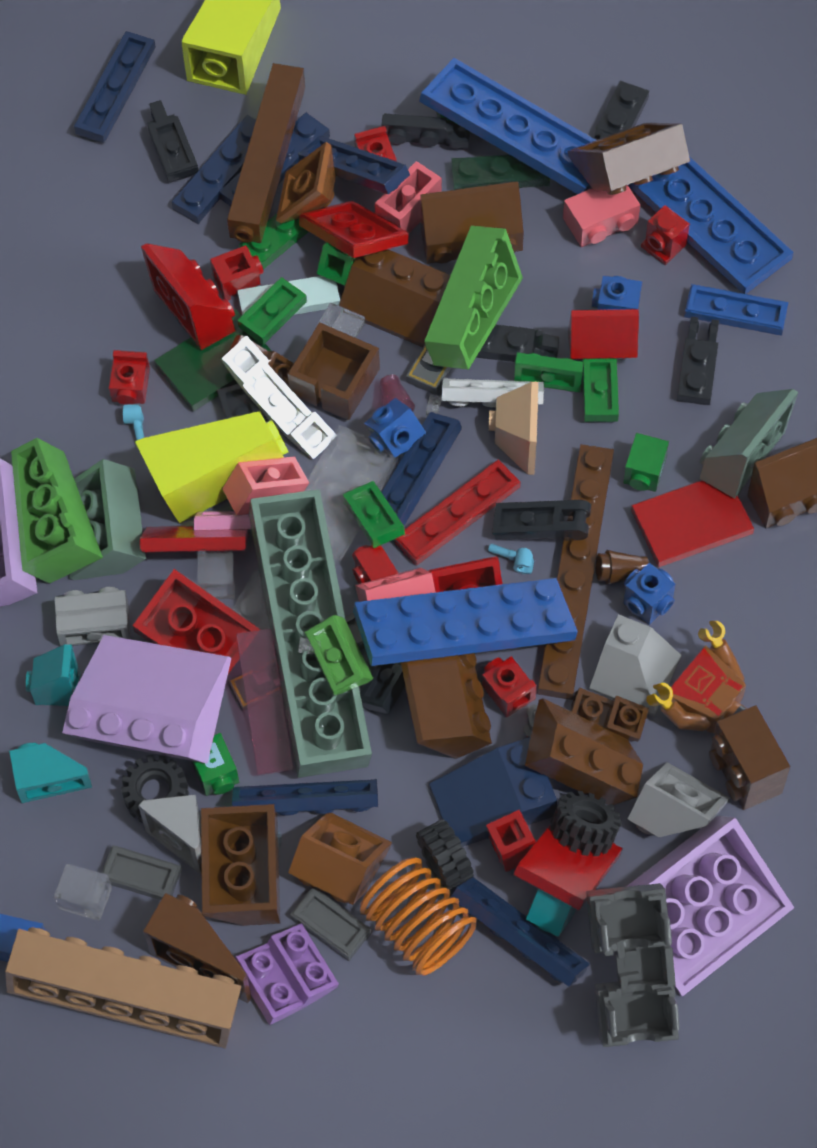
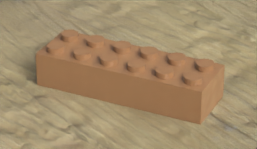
M31 927L28 931L18 929L5 971L7 993L226 1049L241 990V985L234 984L235 981L232 978L223 975H213L212 978L198 975L197 970L183 965H178L175 969L161 965L159 960L149 956H140L139 959L124 956L123 951L114 947L104 946L102 950L88 947L87 942L74 937H66L65 940L50 937L51 934L40 928Z

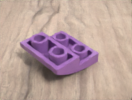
M302 923L271 936L267 944L238 955L235 958L247 974L251 995L269 1025L305 1008L336 989L339 985Z

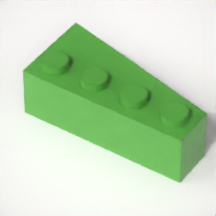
M481 226L470 227L424 341L433 365L469 370L522 281L523 276L506 229Z
M35 438L12 450L22 571L52 583L102 559V553L64 451L39 438Z

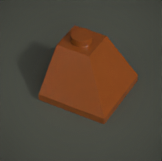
M325 142L286 171L276 218L278 222L285 223L299 219V215L302 213L326 208L332 202L336 176L332 147L329 143Z

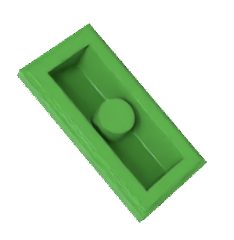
M333 615L304 632L334 695H339L373 680L370 670L343 617Z

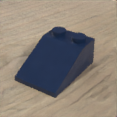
M531 737L498 747L429 783L441 818L452 827L455 836H458L462 847L488 839L489 835L486 825L517 810H520L527 825L553 817L557 807V798L548 776L525 766Z

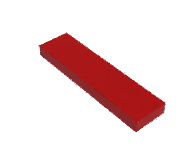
M498 459L404 529L405 535L394 539V543L417 566L493 509L496 503H501L518 490L521 482Z

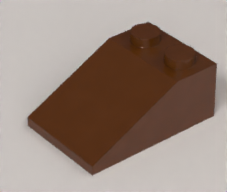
M165 893L143 931L150 954L174 967L178 965L191 967L198 971V975L212 978L213 975H223L232 978L235 981L234 984L241 985L239 999L249 1003L252 996L247 974L200 910L196 908L197 904L183 895H177L175 898Z

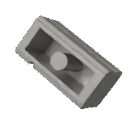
M104 587L98 593L89 594L72 590L64 593V596L55 597L56 631L60 646L64 644L100 643L103 635L131 640L129 605L125 590H119L115 587Z

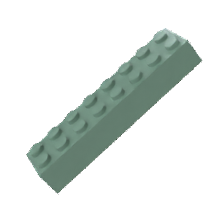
M320 489L250 499L249 520L297 777L302 778L368 767L372 752L359 687L339 695H334L304 633L333 615L345 619Z

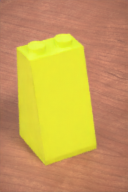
M205 0L181 41L187 81L247 95L281 9L280 0Z
M260 411L145 437L135 441L162 497L179 524L192 518L197 512H203L227 499L222 488L238 462L284 458L283 455L289 453L274 422L270 420L266 423Z

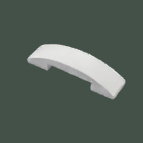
M247 336L221 359L237 383L258 408L308 457L314 459L337 437L315 411L311 413L267 364L269 360Z

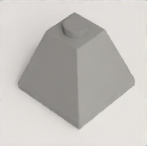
M618 614L605 642L589 691L611 700L617 695L649 708L648 715L655 717L659 706H650L646 701L647 695L656 694L660 698L659 692L653 688V685L659 683L670 684L681 659V654L652 627Z
M667 762L645 783L628 820L635 823L636 827L643 833L663 837L707 826L728 803L730 798Z

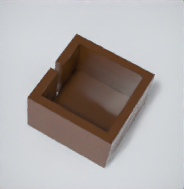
M319 322L288 373L289 388L299 399L315 406L321 401L322 409L350 420L380 370L379 348Z
M757 705L717 721L709 756L717 771L722 770L727 779L726 788L732 800H738L743 810H746L782 794L791 766Z

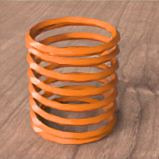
M417 857L402 860L389 869L372 885L360 904V914L366 915V921H376L375 931H385V941H394V951L404 950L403 961H413L412 971H416V975H427L443 966L466 944L476 929V918L468 917V909L459 907V899L450 897V890L441 887L440 879L431 878V869L422 868V860ZM415 864L410 872L391 883L366 909L371 898L386 881L406 866ZM420 874H425V879L417 882ZM429 884H435L434 889L426 892ZM417 891L414 897L408 902V904L402 910H400L390 920L383 923L385 919L389 916V914L400 903H402L406 898H408L410 895ZM439 894H444L442 900L434 903ZM426 901L423 907L417 912V914L412 919H410L403 927H401L399 930L393 933L395 928L402 922L403 919H405L414 909H416L418 906H420L422 903ZM453 904L452 910L443 914L447 905ZM435 912L420 930L403 942L418 924ZM458 914H463L461 920L452 924ZM470 923L467 931L463 934L460 940L447 953H445L458 939L462 931L465 929V926ZM442 924V926L426 943H424L421 947H419L416 951L412 953L414 948L432 930H434L436 927ZM446 940V942L433 955H431Z

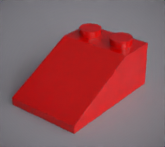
M173 569L132 625L134 632L149 643L230 657L231 662L228 675L261 631V629L175 569Z

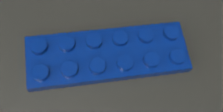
M453 58L421 92L419 102L576 194L585 192L591 187L570 160L567 151L596 141L594 138L456 58Z
M690 156V162L678 166L679 171L667 175H660L658 173L652 176L653 180L651 182L640 185L631 183L628 185L656 213L666 205L689 222L687 242L743 294L750 292L793 258L794 252Z
M557 578L355 602L353 608L371 666L573 641L576 639L578 632Z

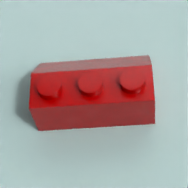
M148 243L141 246L153 290L201 350L235 332L232 320L235 312L232 305L227 299L221 300L218 290L211 279H204L201 268L195 259L189 260L182 250Z

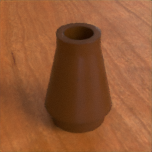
M606 550L605 553H598L596 557L598 581H605L606 584L625 581L634 570L638 569L641 571L649 563L647 556H635Z

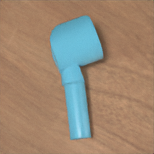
M125 404L123 406L124 424H134L136 441L144 438L142 425L144 416L141 407L136 404Z
M492 543L490 544L489 552L515 561L513 569L521 574L532 573L534 559L529 549L519 548L517 551Z

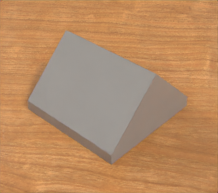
M196 795L143 800L139 804V810L146 833L199 874H202L201 817Z

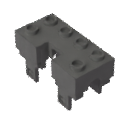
M661 883L586 891L591 947L594 953H604L605 956L614 955L613 951H615L618 981L595 984L599 1038L603 1047L628 1045V1043L638 1040H651L654 1042L679 1040L678 1003L675 1000L674 986H676L666 889Z

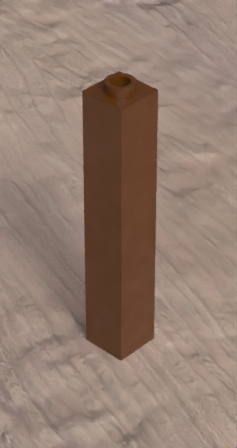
M272 64L227 218L230 238L241 242H262L305 91L304 68Z

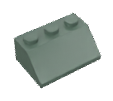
M786 389L756 393L748 404L743 402L734 416L735 421L733 424H725L717 438L718 443L714 447L709 445L700 459V463L703 464L700 479L735 499L751 478L754 463L765 459L785 434L798 391Z
M101 459L74 480L103 558L71 573L70 579L73 580L124 574L146 559L145 552L140 551V537L143 532L135 469Z

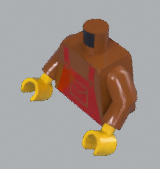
M709 621L710 626L713 628L712 636H710L706 628H700L698 636L702 641L711 642L710 648L705 645L671 687L666 683L653 685V688L659 692L660 698L656 694L647 695V703L650 706L661 705L662 713L678 729L702 732L706 730L710 733H715L717 721L748 709L740 703L746 689L745 678L727 641L722 639L725 635V628L719 621Z

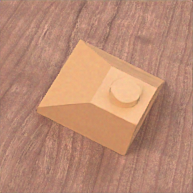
M530 382L497 397L496 411L489 410V431H495V444L527 475H534L539 382Z

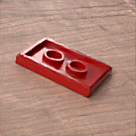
M354 201L299 215V226L352 258L408 244L409 233Z
M703 480L639 502L631 507V512L658 568L752 535L754 532V527L738 495L734 499Z
M194 526L146 527L140 537V551L244 550L250 538V529L194 530Z
M549 826L519 862L514 875L580 910L587 901L586 891L597 888L619 859L623 848L613 843L611 849L606 854L601 852L599 856H594L591 851L588 856L582 855V850L579 849L575 853L570 850L571 846L569 844L565 847L560 844L561 838L555 839L553 837L554 831H550Z

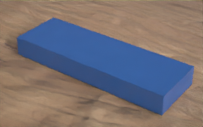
M691 284L684 317H698V320L711 322L714 319L719 320V324L782 336L789 302Z

